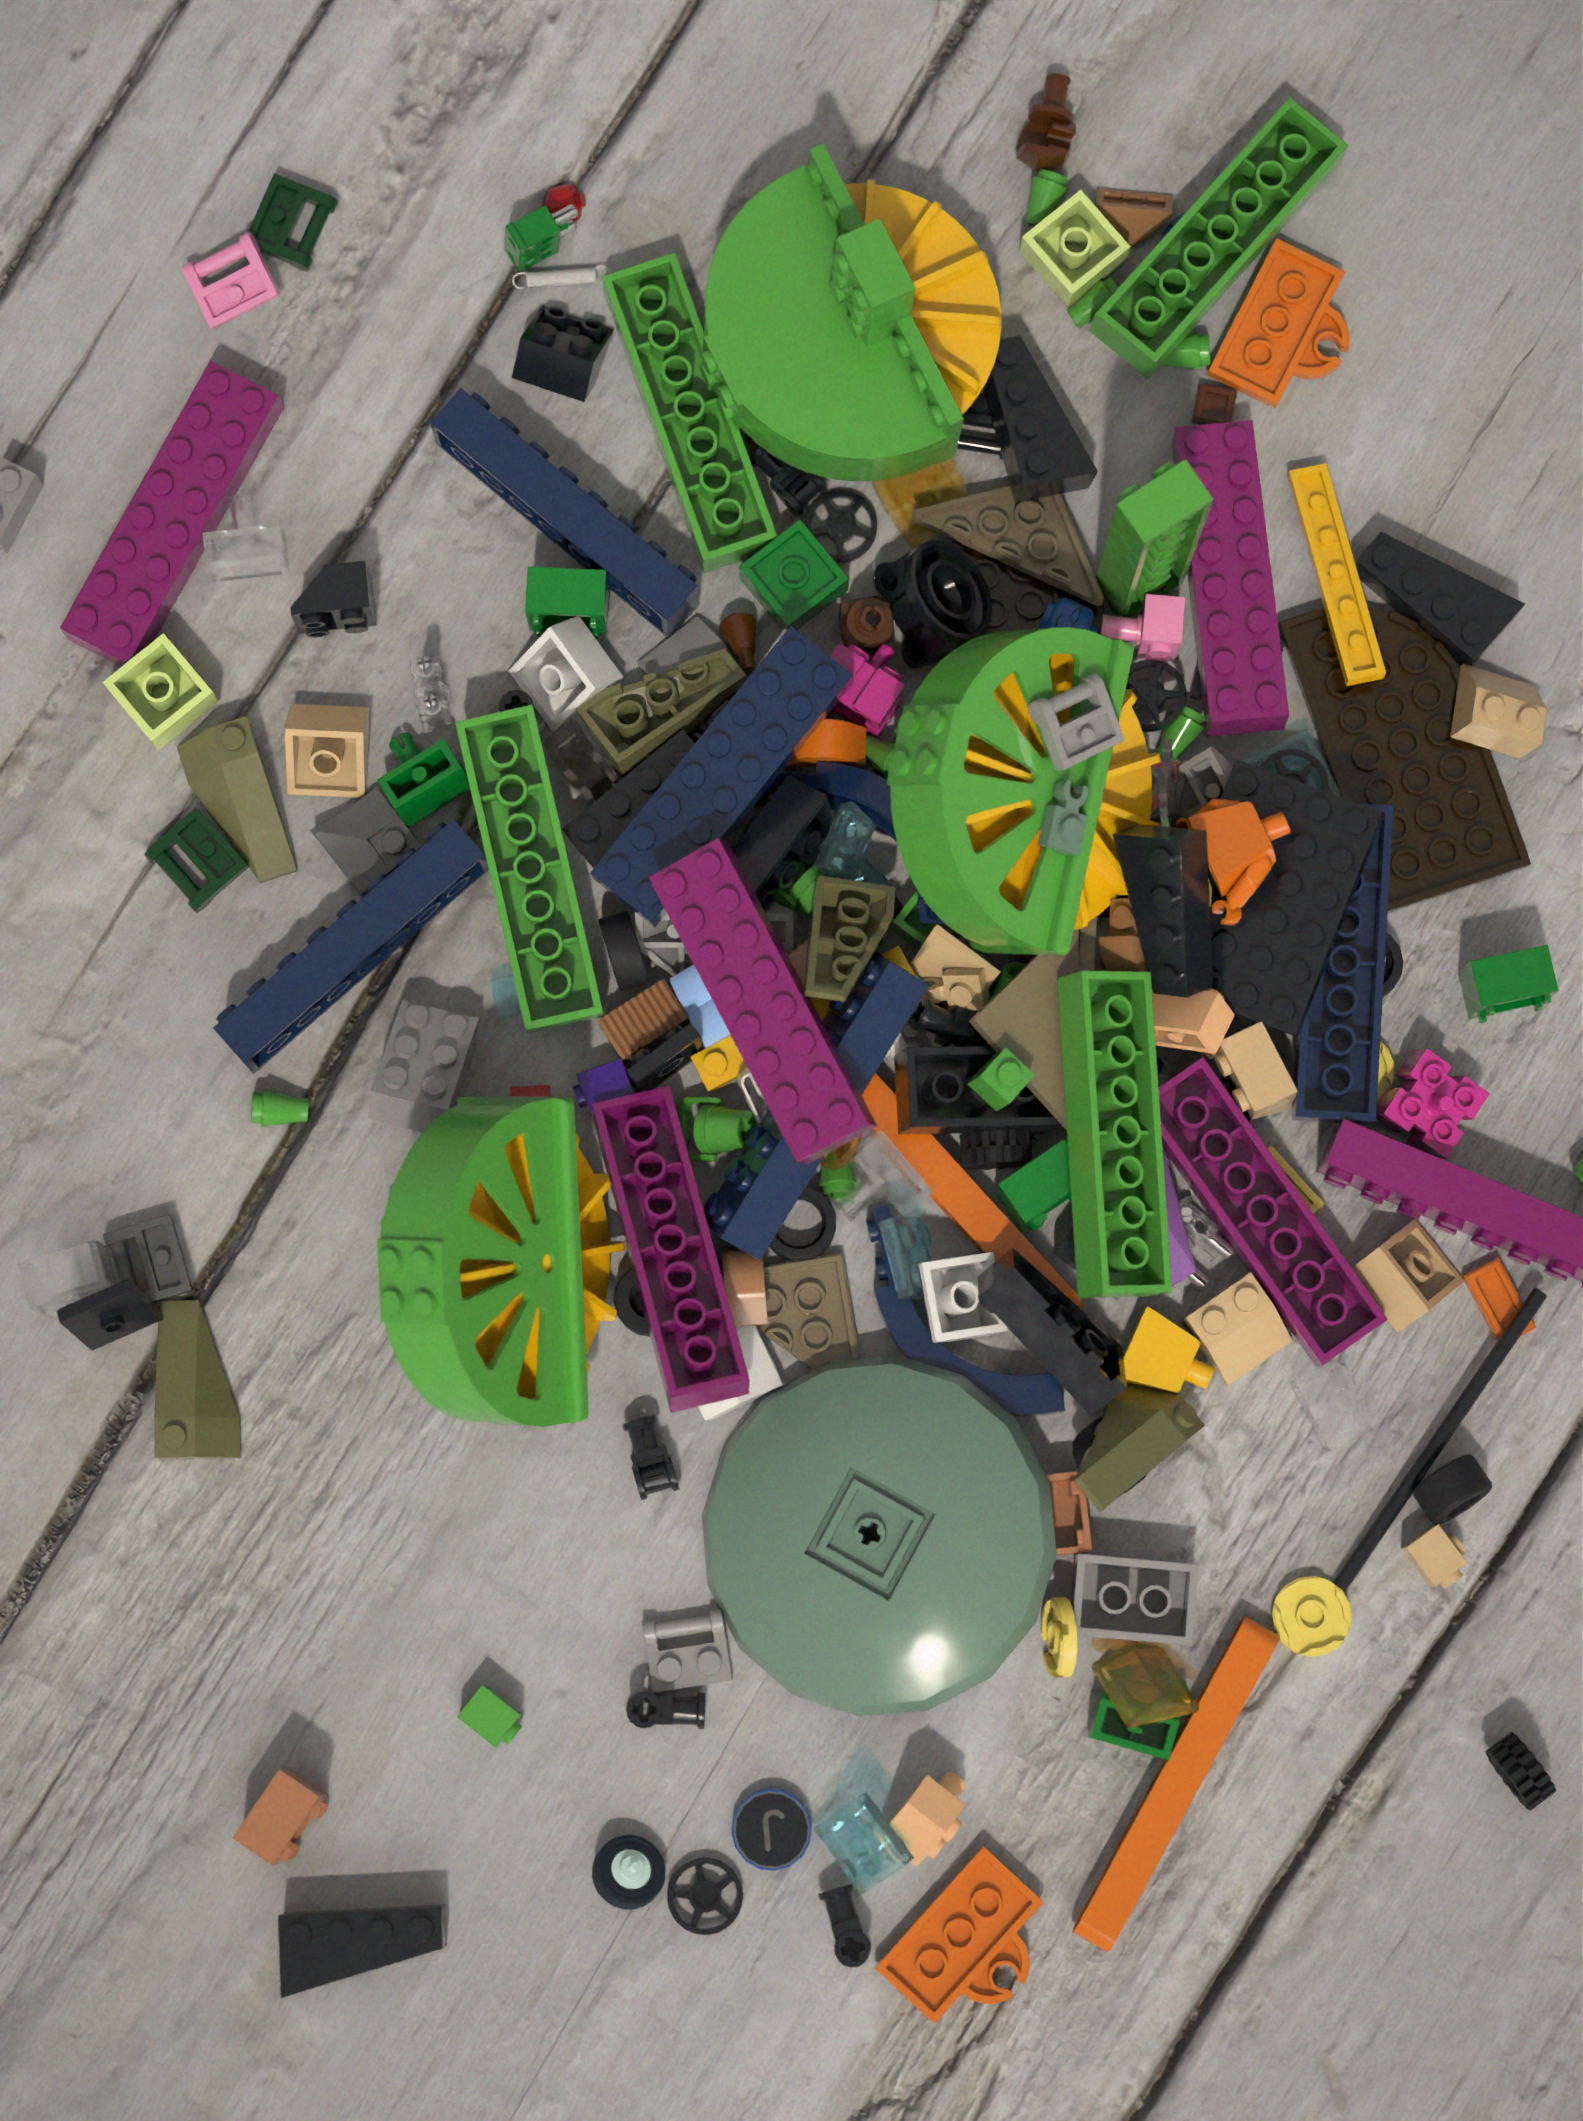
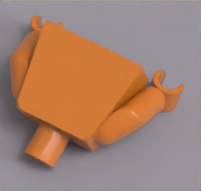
M1214 798L1192 814L1191 817H1188V819L1179 818L1175 825L1176 828L1207 830L1208 869L1221 896L1226 895L1227 901L1219 900L1213 903L1212 912L1213 914H1222L1227 909L1226 917L1221 920V924L1235 925L1241 919V907L1254 894L1271 871L1272 865L1276 862L1271 841L1291 833L1282 811L1260 820L1252 802L1246 801L1241 803L1235 800Z

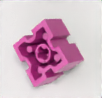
M838 643L830 657L853 674V684L831 711L837 715L841 714L854 724L866 727L868 735H873L879 739L904 699L905 684L900 682L902 677L896 671L886 666L894 654V650L883 643L869 663H867L869 656L863 650L852 644L847 648Z
M1412 1049L1395 1075L1403 1082L1399 1088H1386L1377 1102L1376 1119L1393 1132L1410 1131L1412 1134L1407 1142L1423 1152L1440 1159H1447L1464 1134V1132L1457 1128V1125L1461 1120H1473L1490 1093L1465 1075L1448 1076L1447 1073L1452 1066L1429 1049Z

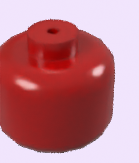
M570 183L548 190L545 197V205L550 214L572 204L578 212V216L572 220L577 221L581 218V208L586 207V199L583 192H578V189Z

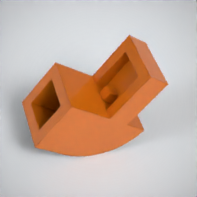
M824 719L783 770L817 765V761L839 763L853 767L866 766V727L841 720Z

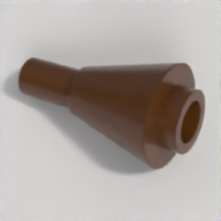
M733 613L721 621L719 633L734 655L739 659L743 672L749 677L757 668L754 657L757 623L751 614Z

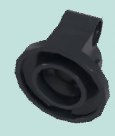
M929 540L915 547L896 561L881 563L875 569L873 577L874 586L880 595L890 597L891 599L890 607L893 613V620L897 627L905 634L901 647L902 657L911 668L936 666L957 647L983 635L991 623L993 604L983 575L978 566L963 550L947 541Z

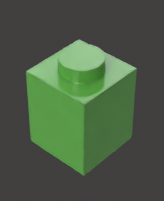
M1005 1047L992 1055L967 1084L995 1111H998L1010 1104L1035 1074Z
M481 1685L457 1716L494 1747H497L501 1741L508 1745L522 1728V1725L517 1722L522 1714L486 1685Z

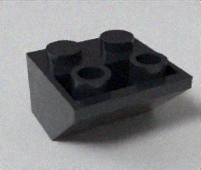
M542 305L520 338L512 378L585 402L595 386L614 329L606 327L594 319H582L567 314L565 310L559 307H546Z
M365 561L324 566L290 607L291 616L300 634L306 633L307 637L312 638L324 637L330 634L329 630L345 629L346 633H361L367 631L368 626L377 625L373 581Z

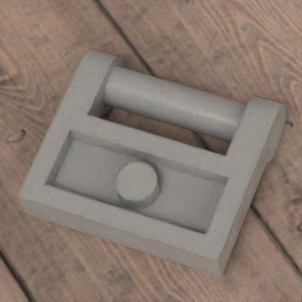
M1097 674L1084 677L1079 685L1049 699L1040 698L1029 705V714L1032 720L1040 727L1055 771L1067 769L1125 741L1105 684ZM1085 699L1090 700L1093 709L1059 724L1055 713Z
M721 1608L709 1610L710 1614L689 1618L655 1623L654 1619L642 1621L653 1693L732 1680ZM710 1630L713 1632L714 1642L659 1651L657 1639Z

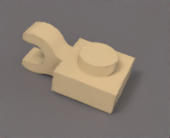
M947 968L941 975L942 979L925 978L923 982L929 985L923 996L931 998L933 1004L947 1000L949 1011L956 1006L967 1011H979L990 1000L984 968Z

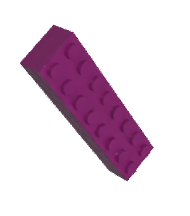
M210 360L60 626V630L68 640L120 667L155 640L284 408L279 395Z
M1253 420L1175 427L1172 440L1174 465L1186 459L1213 498L1187 572L1206 735L1210 737L1285 730L1289 718V708Z
M717 838L648 877L797 1163L808 1165L877 1127L809 996H804L805 987L730 845Z
M1202 1057L1160 1086L1159 1103L1163 1150L1233 1247L1245 1267L1252 1273L1265 1291L1278 1314L1316 1367L1324 1365L1388 1320L1206 1060Z
M670 1085L593 1103V1122L607 1175H609L612 1182L611 1190L670 1412L674 1413L749 1394V1374Z
M1343 1119L1333 1129L1316 1171L1325 1175L1323 1181L1340 1189H1345L1346 1185L1361 1190L1360 1196L1368 1201L1382 1204L1383 1200L1397 1205L1396 1211L1404 1216L1419 1220L1420 1215L1434 1220L1433 1226L1443 1232L1456 1235L1458 1230L1472 1236L1470 1242L1479 1247L1493 1250L1494 1246L1509 1251L1507 1257L1513 1261L1524 1265H1530L1531 1261L1545 1266L1544 1272L1554 1278L1567 1281L1569 1276L1583 1282V1217L1346 1119Z

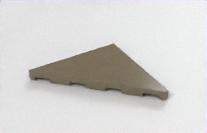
M1007 485L916 508L912 511L911 517L913 521L1091 604L1096 606L1103 604V593L1061 494L1015 503L1011 487Z
M1079 930L1073 931L1070 949L1067 954H1036L969 1020L972 1026L996 1052L1006 1047L1035 1074L1026 1086L1066 1131L1057 978L1079 972Z
M843 1253L763 1266L768 1324L756 1325L760 1333L812 1370L828 1361L860 1358ZM721 1272V1276L724 1283V1275L723 1272Z

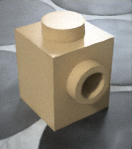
M1439 1524L1432 1525L1401 1548L1430 1588L1440 1584L1445 1589L1463 1576L1459 1569L1467 1564L1462 1556L1466 1553V1550L1453 1533L1447 1536Z

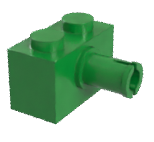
M408 732L399 734L405 745L404 749L396 737L389 743L391 751L394 752L401 765L383 775L377 781L407 827L412 826L470 789L465 770L444 738L420 752L412 735Z

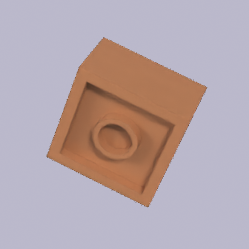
M1078 1471L1046 1475L1051 1486L1057 1556L1093 1551L1086 1495L1074 1481Z
M289 1767L279 1769L233 1836V1839L272 1866L286 1862L288 1859H294L300 1850V1847L295 1843L311 1819L321 1818L328 1809V1805L323 1802L328 1794Z

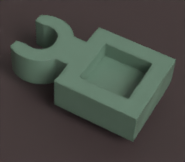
M1058 780L1054 786V797L1057 803L1056 805H1046L1038 845L1068 856L1079 855L1087 816L1078 812L1080 806L1087 800L1088 787L1084 785L1074 786L1071 796V780Z

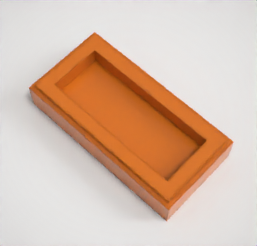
M1499 1257L1462 1276L1496 1342L1523 1304ZM1532 1320L1521 1336L1536 1328Z

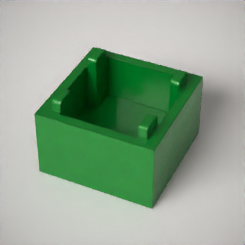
M798 520L739 566L740 580L782 631L784 628L788 630L790 626L798 630L848 591L849 578L801 520Z
M528 567L525 614L529 630L536 632V637H541L543 632L550 626L576 616L582 619L596 639H599V634L607 635L609 584L606 570Z
M1548 945L1472 960L1458 973L1468 1018L1478 1017L1479 1023L1487 1022V1016L1534 1006L1535 1012L1541 1011L1543 1009L1542 1004L1550 1003L1551 997L1559 991Z
M1065 1139L998 1183L994 1193L1021 1231L1027 1227L1031 1231H1036L1044 1225L1047 1213L1066 1200H1069L1072 1204L1068 1144Z

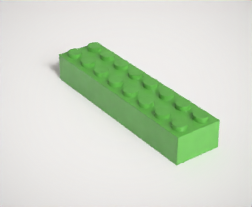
M1289 97L1095 313L1089 331L1149 379L1339 166L1349 145Z
M674 252L602 276L604 296L703 573L751 558L773 541L777 534L739 429L736 430L731 419L724 420L716 402V399L720 398L714 385L707 386L701 374L699 365L703 364L700 353L703 352L704 331L676 253Z
M1186 459L1177 465H1174L1173 462L1166 463L1152 474V481L1141 488L1138 484H1134L1117 497L1119 502L1114 508L1115 511L1111 519L1112 522L1108 530L1107 539L1105 540L1106 543L1096 576L1113 616L1131 617L1141 610L1146 594L1165 595L1184 583L1213 502L1212 496Z
M533 705L455 722L525 1030L527 1034L603 1017L602 1003Z
M1079 971L1058 977L1057 987L1078 1298L1144 1297L1172 1293L1151 972Z

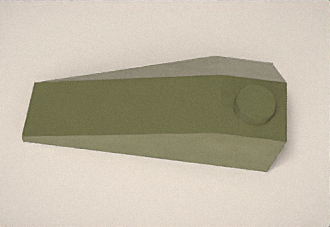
M724 648L682 662L678 668L658 675L655 672L643 675V680L621 686L620 683L609 686L575 710L606 759L623 779L682 729L689 735L748 678Z
M244 716L209 727L177 747L188 785L243 860L248 864L259 882L263 883L297 872L295 860L253 726L248 717Z
M817 875L810 908L804 996L845 1002L893 920L896 887Z
M159 1301L163 1320L158 1322L154 1414L155 1458L159 1460L241 1458V1417L228 1386V1380L221 1366L200 1301Z
M1129 1383L1125 1390L1104 1406L1103 1411L1105 1414L1102 1421L1096 1425L1093 1433L1096 1436L1092 1446L1085 1452L1074 1481L1096 1509L1101 1512L1189 1440L1205 1424L1197 1416L1194 1408L1180 1394Z

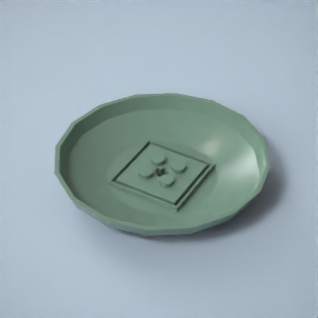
M899 1355L828 1361L767 1394L723 1447L702 1513L707 1585L718 1607L721 1608L722 1615L739 1649L791 1694L856 1716L927 1711L991 1678L1035 1625L1057 1556L1050 1482L1018 1421L964 1375ZM873 1523H876L878 1525L877 1533L881 1535V1539L879 1542L871 1541L869 1545H866L864 1543L865 1535L861 1533V1529L863 1526L871 1527Z

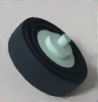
M622 1835L608 1841L597 1853L592 1866V1879L598 1894L610 1905L625 1910L637 1909L649 1904L661 1891L666 1875L665 1863L659 1850L650 1841L636 1835Z

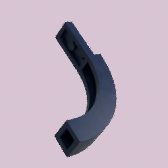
M817 761L815 775L801 771L780 773L755 804L765 806L771 791L776 786H780L789 775L826 794L832 810L860 817L882 829L897 842L891 811L890 786L887 785V780L857 767ZM918 892L917 905L920 922L945 924L926 904Z
M888 1205L872 1208L873 1218L866 1219L870 1242L878 1241L881 1257L874 1258L879 1281L887 1280L888 1286L874 1289L873 1293L885 1327L904 1357L964 1375L1010 1415L1045 1416L1063 1413L1065 1406L1060 1384L1051 1373L1015 1376L987 1371L957 1357L940 1342L933 1343L930 1331L923 1324L909 1297Z

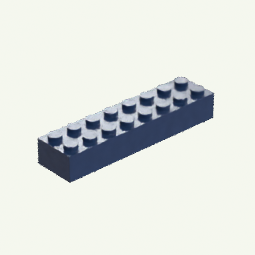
M460 388L430 421L436 445L583 568L606 570L609 589L667 638L671 637L699 606L698 585L695 584L697 581L695 575L680 564L676 568L665 559L668 554L655 541L649 540L646 543L636 534L638 531L637 527L625 516L620 515L616 518L606 509L609 505L599 494L593 490L586 493L577 485L579 482L578 478L564 466L558 469L547 460L550 457L549 454L534 441L528 444L518 436L520 430L506 417L502 416L499 420L489 412L490 405L479 394L473 392L469 395Z
M790 626L590 872L592 878L655 928L667 912L648 877L717 838L726 841L853 684V674Z
M1360 803L1384 812L1385 816L1305 1021L1297 1037L1294 1085L1298 1093L1293 1103L1292 1120L1340 1123L1343 1119H1346L1358 1125H1372L1376 1122L1394 805Z
M454 819L447 825L442 822L434 827L426 836L429 841L416 851L412 848L404 853L396 862L399 867L389 876L381 874L374 879L366 889L369 893L359 902L351 900L344 905L336 915L339 919L329 928L321 926L314 931L306 941L309 944L299 954L291 952L284 957L276 966L279 970L269 980L265 978L258 980L246 992L249 996L237 1007L235 1004L228 1006L217 1016L216 1020L219 1023L213 1029L253 1074L489 870L484 852Z
M876 951L872 954L845 1002L830 1000V1010L823 1019V1023L861 1095L929 986ZM766 1105L767 1112L760 1124H755L748 1132L745 1139L746 1147L740 1157L734 1158L728 1165L724 1174L725 1181L718 1192H713L709 1196L703 1209L707 1224L720 1238L759 1260L763 1257L824 1157L822 1156L808 1165L797 1163L768 1105Z

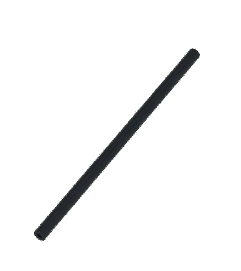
M1535 1287L1533 1288L1332 1583L1344 1592L1347 1591L1413 1494L1414 1489L1420 1484L1547 1298L1545 1293Z

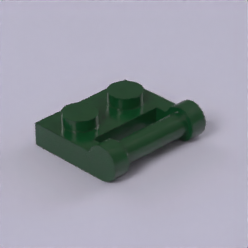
M274 173L248 232H251L255 237L261 253L289 263L299 270L308 272L313 262L311 258L312 252L329 213H334L338 200L326 193ZM307 202L314 205L315 209L297 250L287 247Z
M196 807L148 848L144 854L151 864L157 863L189 899L188 905L195 913L206 908L214 897L249 868L248 864ZM175 845L185 853L210 881L202 889L197 886L168 853Z

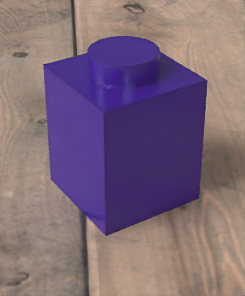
M622 1059L576 1074L580 1084L572 1086L579 1108L588 1107L591 1116H593V1103L633 1094Z

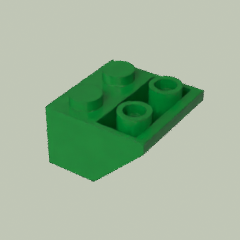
M1108 1659L1087 1737L1169 1760L1180 1722L1187 1681Z

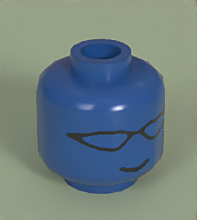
M1063 597L1056 603L1049 602L1038 629L1072 627L1096 633L1098 627L1092 625L1094 619L1093 610Z

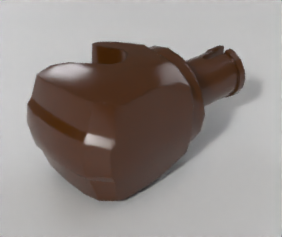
M1050 73L1047 75L1043 102L1030 108L1028 115L1030 121L1022 130L1018 140L1016 159L1036 171H1039V169H1061L1068 160L1071 141L1076 134V126L1073 123L1074 115L1065 109L1071 79L1064 74Z
M877 595L847 600L840 604L839 628L845 647H849L852 644L860 649L880 647L881 644L890 642L894 621L893 613L886 597Z

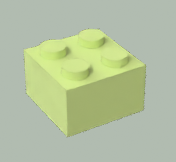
M1079 190L1022 236L1019 252L1067 308H1070L1099 279L1103 282L1127 262L1131 246L1084 192Z
M164 633L103 681L109 693L158 751L219 703L213 691Z

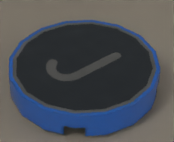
M766 1789L753 1793L740 1804L733 1817L731 1834L736 1850L746 1862L759 1869L776 1871L790 1867L804 1855L810 1844L812 1825L807 1809L798 1798L784 1790Z

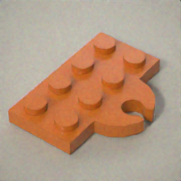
M1276 238L1207 375L1276 409L1292 376L1309 380L1323 378L1334 372L1341 365L1342 361L1337 357L1321 355L1317 344L1323 340H1330L1336 344L1339 351L1347 353L1349 349L1348 326L1341 314L1329 306L1345 271Z
M982 1846L874 1968L934 2024L961 1994L975 2002L985 2004L1007 2001L1014 1996L1009 1989L1000 1988L994 1984L993 1972L1000 1965H1009L1015 1970L1016 1979L1025 1984L1028 1978L1030 1959L1027 1947L1017 1934V1931L1042 1905L1043 1901Z

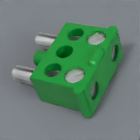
M570 204L553 214H550L545 205L505 226L504 250L518 273L524 272L531 266L558 253L559 240L577 230L576 224L572 220L578 216L574 205Z

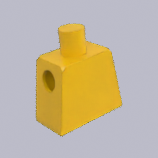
M1149 1307L1143 1310L1123 1355L1126 1383L1177 1394L1184 1380L1206 1389L1215 1367L1194 1358L1201 1343L1198 1339Z

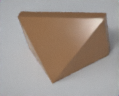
M1097 188L1095 206L1133 248L1172 219L1173 195Z

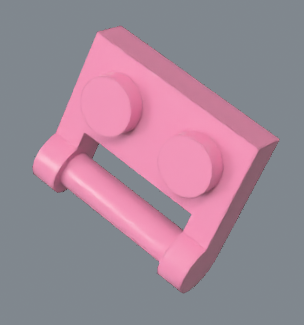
M251 232L240 236L239 242L198 263L191 261L182 266L184 276L210 329H215L281 295L262 257L260 247ZM244 256L247 257L250 265L206 287L203 277Z

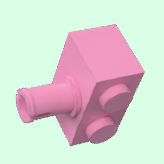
M1146 594L1137 618L1103 614L1101 635L1111 639L1135 641V645H1137L1136 658L1159 660L1167 664L1168 661L1175 662L1182 643L1185 597Z

